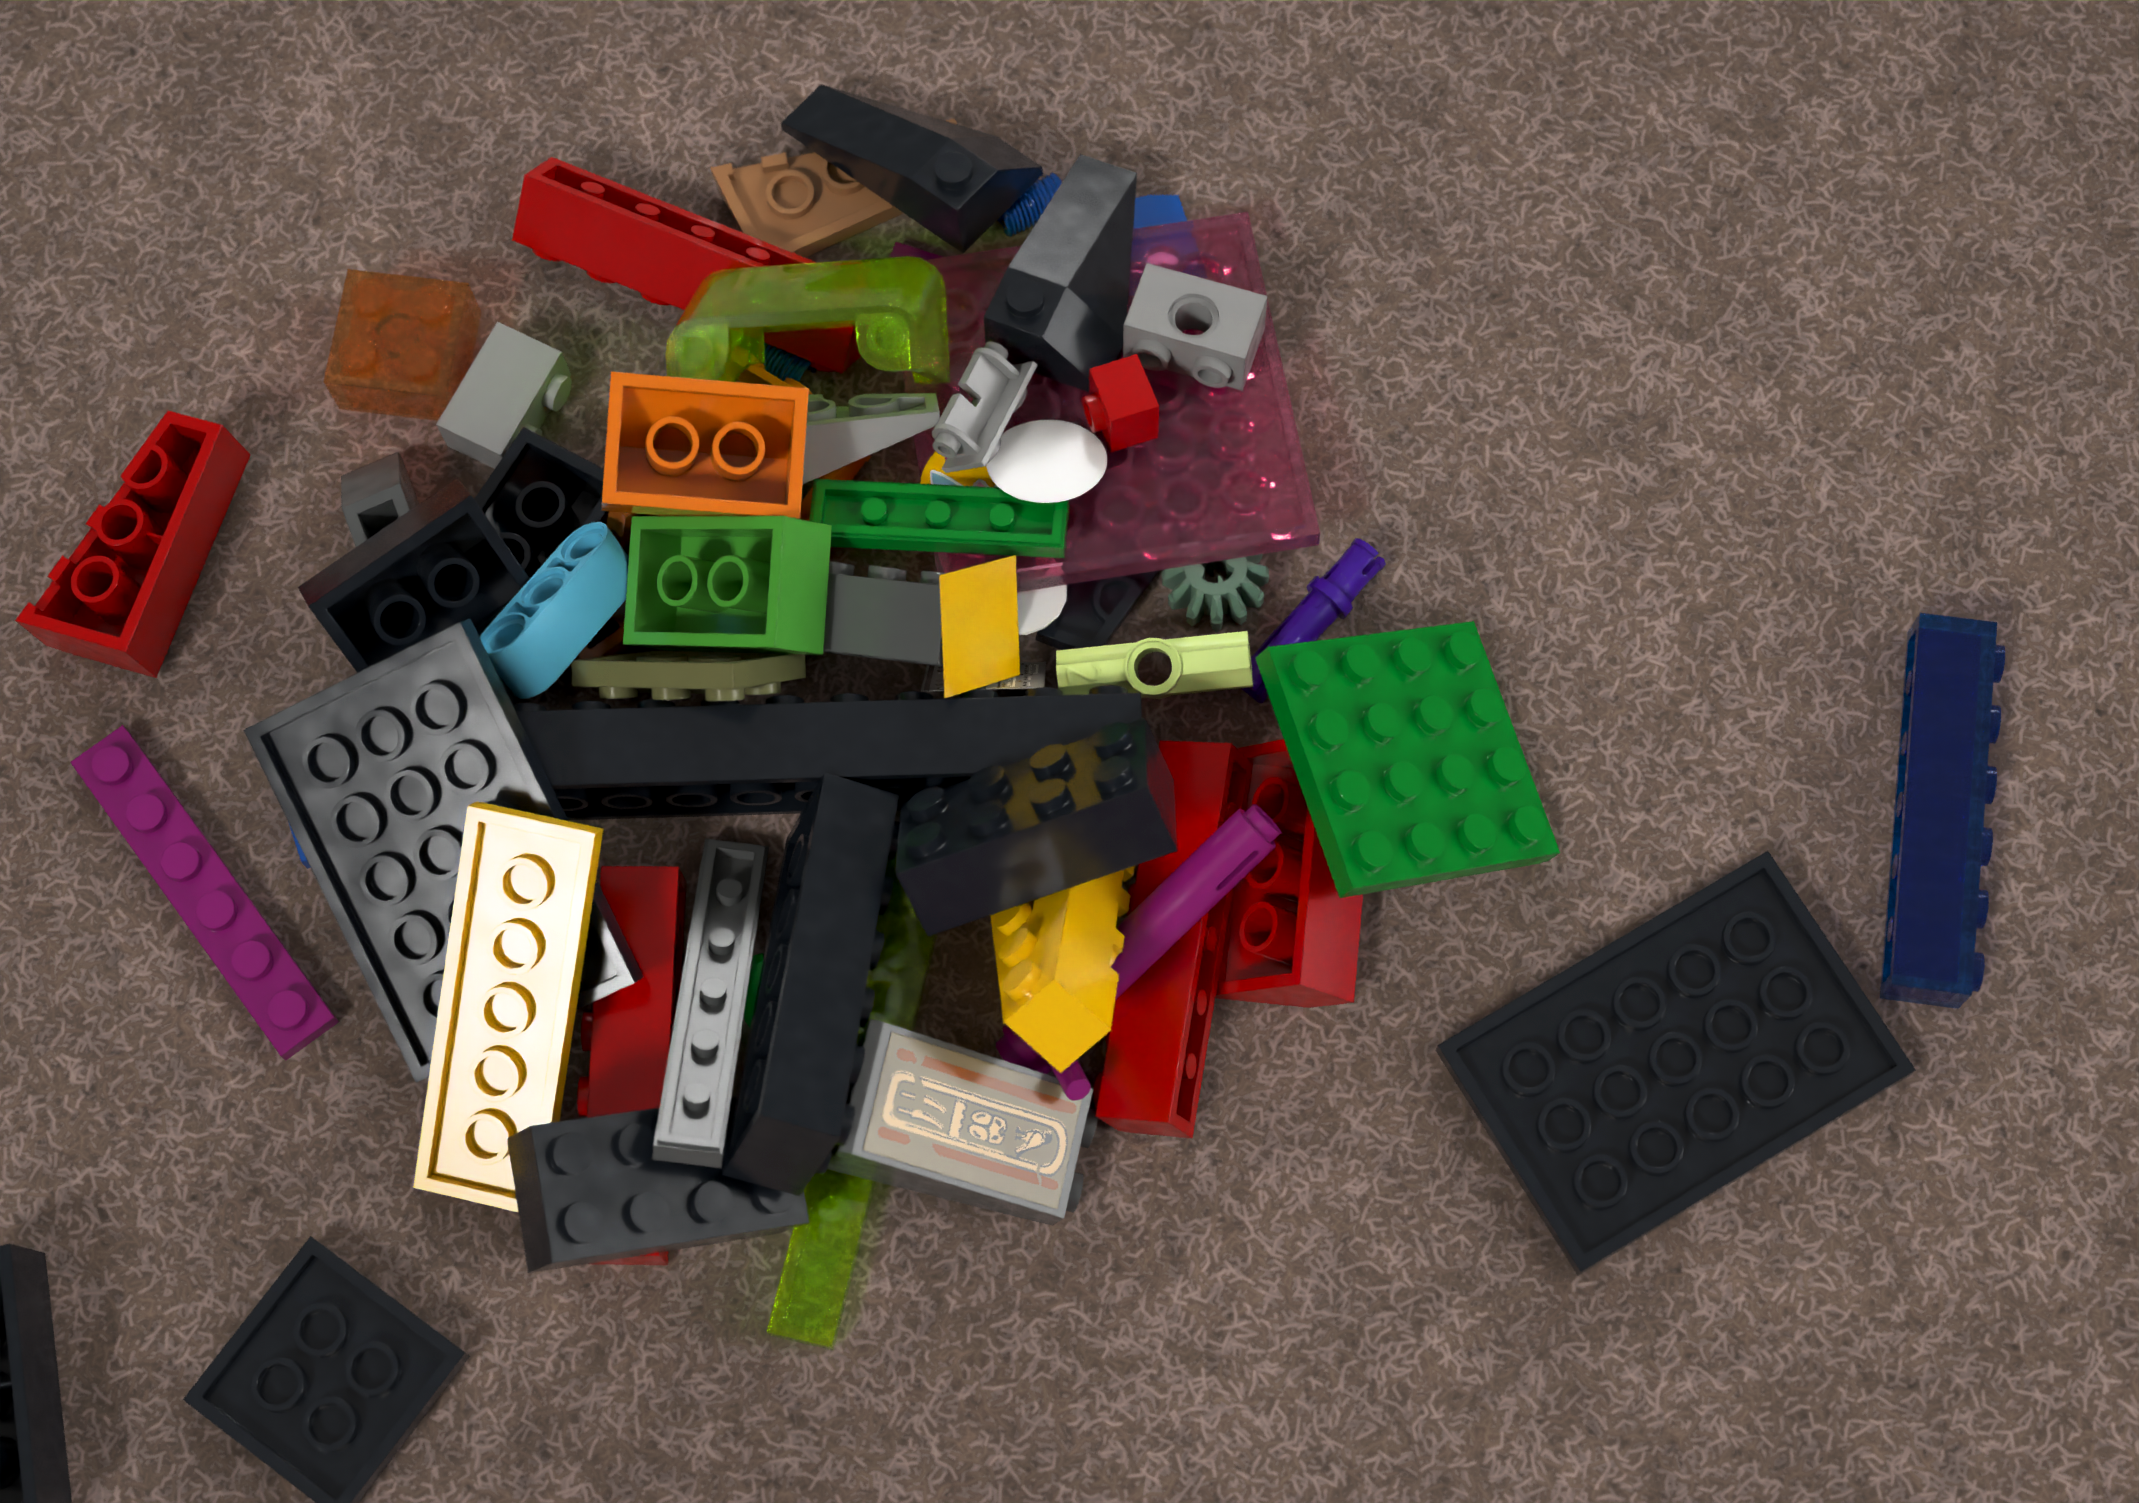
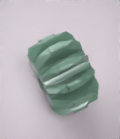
M1213 521L1208 528V537L1202 538L1196 531L1189 528L1184 533L1186 547L1171 545L1167 551V561L1171 566L1162 571V585L1172 589L1168 595V604L1172 610L1188 607L1186 622L1191 627L1199 623L1203 615L1206 614L1210 615L1211 628L1217 633L1222 629L1223 615L1228 614L1234 622L1242 626L1247 620L1245 606L1260 608L1262 606L1264 592L1259 587L1269 582V568L1258 564L1263 555V549L1259 543L1243 546L1245 533L1240 526L1233 530L1226 538L1220 536V526ZM1213 569L1223 570L1226 572V580L1223 581L1222 577L1218 576L1217 583L1208 582L1205 580V572L1208 571L1210 576H1213Z

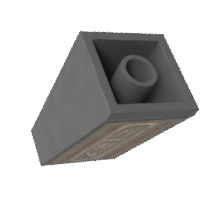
M869 1020L857 1036L856 1045L865 1047V1057L859 1078L854 1086H849L846 1104L855 1106L852 1129L844 1146L835 1144L828 1170L1049 1225H1054L1063 1220L1066 1211L1075 1212L1084 1181V1175L1075 1172L1080 1147L1089 1148L1098 1119L1096 1117L1097 1110L1089 1108L1093 1089H1090L1088 1095L1083 1099L1072 1101L1067 1098L1056 1077L882 1021Z

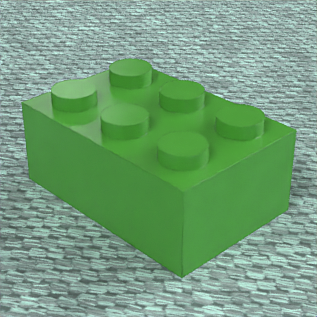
M632 516L623 644L667 651L823 655L832 525L787 516Z

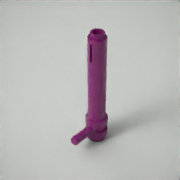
M1253 804L1247 811L1241 808L1238 809L1116 927L1125 937L1123 951L1117 955L1115 962L1111 966L1119 974L1115 1000L1276 847L1273 840L1281 831L1275 822L1257 805ZM1006 1024L1002 1027L1004 1035L995 1044L1004 1061L1044 1074H1049L1053 1070L1065 1095L1072 1101L1081 1100L1088 1095L1091 1086L1077 1060L1060 1073Z

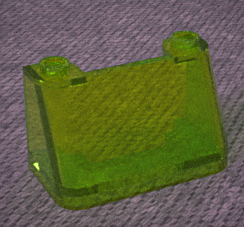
M911 256L734 268L712 272L702 280L667 340L665 352L666 374L670 377L736 382L740 374L749 366L765 364L763 332L855 326L859 353L868 364L882 371H912L914 382L919 385L950 383L946 289L943 277L932 264L922 258Z

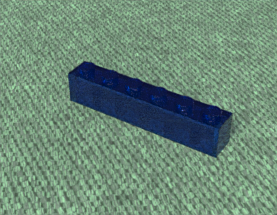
M1919 613L1907 632L1880 999L1958 1009L1972 996V991L1979 992L1983 982L1985 959L1983 953L1975 952L1976 929H1983L1988 915L1989 894L1987 890L1979 889L1981 866L1989 864L1993 847L1992 828L1984 827L1985 804H1992L1997 786V768L1995 766H1988L1989 743H1996L2001 725V707L1999 705H1992L1993 683L2001 681L2005 665V646L1996 644L1997 622Z

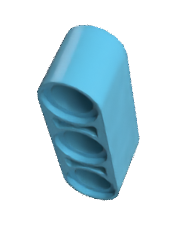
M591 522L573 531L480 636L498 676L517 698L527 699L548 689L626 600L629 556L606 524Z

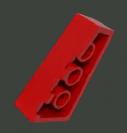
M168 410L120 475L124 483L106 506L99 504L86 522L90 530L69 559L62 555L47 576L52 580L49 587L35 606L28 602L15 621L48 647L157 678L251 456L249 452L223 425Z

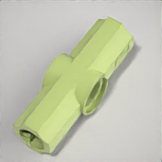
M1248 631L1173 639L1146 638L1134 643L1056 651L1058 689L1063 692V695L1089 694L1090 689L1105 685L1121 686L1126 688L1128 693H1141V698L1162 699L1179 694L1253 687ZM1162 652L1168 655L1172 662V672L1169 678L1164 683L1156 686L1142 683L1138 676V665L1141 659L1148 653Z

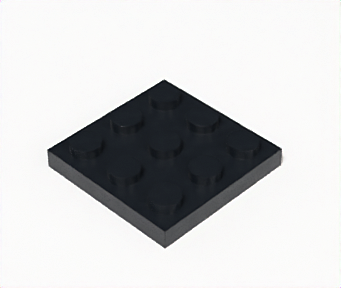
M310 1236L183 1400L314 1502L359 1503L466 1363L470 1355Z

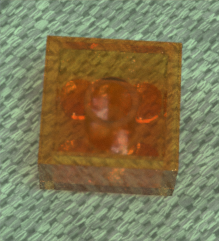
M348 269L323 381L338 408L341 410L438 421L468 372L472 362L481 310L469 283Z

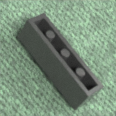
M829 561L824 653L943 667L939 575L945 573L921 571L920 583L906 581V570L869 565L867 577L854 576L855 565Z

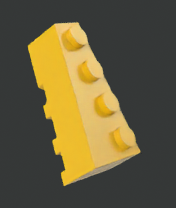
M1135 866L990 915L1003 1021L1060 1073L1111 1030L1119 974L1111 966L1115 962L1117 955L1123 951L1125 937L1116 928L1117 916L1121 917L1128 912L1130 894L1122 888V881L1125 882L1133 877Z

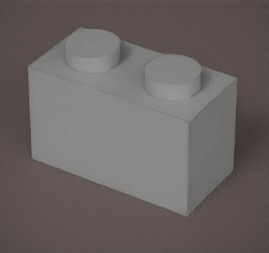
M497 322L436 424L446 445L495 469L523 427L542 436L540 427L550 410L556 412L562 408L572 387L571 373L562 352Z

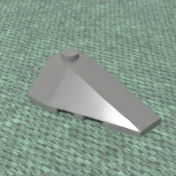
M936 393L862 394L850 399L848 406H836L834 401L823 399V394L809 395L802 485L934 427L940 419Z

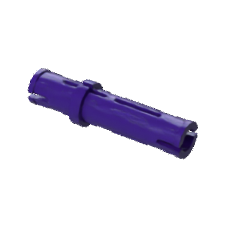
M1355 538L1351 546L1323 577L1315 576L1306 587L1308 594L1251 657L1253 687L1241 689L1255 701L1263 703L1268 696L1255 657L1270 646L1317 641L1337 618L1345 619L1353 609L1351 602L1386 565L1383 557L1378 556L1376 559H1373L1377 556L1378 552L1370 544Z

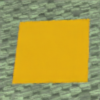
M1016 555L939 575L944 698L1020 675Z

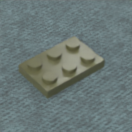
M642 650L573 660L571 663L572 686L599 687V698L604 699L637 697L638 692H651L652 699L654 700L691 698V693L705 694L706 701H735L745 699V695L781 693V682L806 678L805 654Z

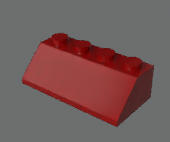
M1284 739L1237 748L1253 763L1246 811L1253 804L1257 805L1275 822L1281 833L1273 840L1276 847L1233 888L1215 998L1307 1008L1354 1003L1363 894L1339 898Z

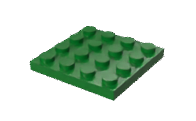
M1474 621L1270 646L1255 657L1339 898L1540 864L1551 860L1560 853Z

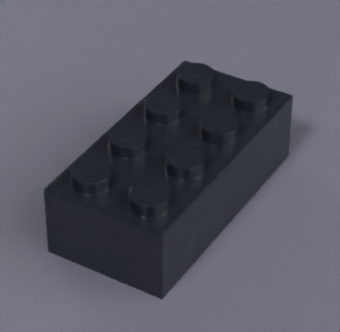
M1144 717L1127 724L1123 722L1108 724L1096 731L1093 736L1067 745L1052 744L1046 746L1025 760L1005 767H986L976 772L968 780L942 789L939 787L926 788L916 793L908 801L902 802L896 876L927 936L1178 851L1174 779L1146 718Z
M737 1097L731 1100L721 1168L652 1160L660 1108L531 1125L507 1138L528 1273L783 1233L809 1223L804 1191L800 1196L722 1175Z

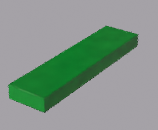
M814 479L809 521L832 525L830 547L1065 558L1070 501L1066 500L1055 503L1029 502L1015 498L1002 491L999 487Z

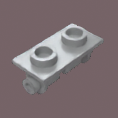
M987 342L984 348H977L974 351L958 383L973 398L972 403L961 393L953 394L932 431V436L935 439L932 445L933 449L938 454L947 457L942 467L945 473L984 467L994 458L1000 449V437L1012 414L1023 404L1027 396L1026 387L1038 366L1034 361L1012 365L1006 360L1008 351L996 342Z

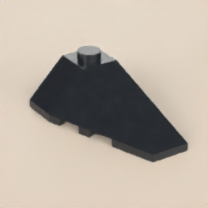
M822 84L781 122L784 132L963 254L1043 175V167L995 135Z
M1082 154L1079 155L1009 264L984 315L985 344L987 342H996L1002 345L1008 351L1006 360L1012 365L1034 361L1038 365L1034 371L1035 374L1089 392V369L1120 359L1123 353V325L1128 310L1137 173Z

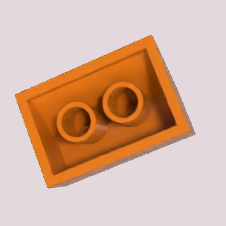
M611 372L601 511L661 516H787L800 519L809 388Z

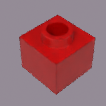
M1138 354L1090 368L1089 395L1082 396V406L1091 431L1093 433L1102 431L1110 452L1112 453L1158 438L1159 404Z

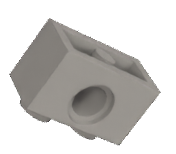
M1146 263L1123 325V358L1138 354L1143 368L1153 371L1166 369L1194 377L1198 382L1209 387L1221 388L1227 386L1243 391L1265 330L1267 296ZM1188 329H1197L1204 333L1200 335H1188L1183 333L1182 331Z

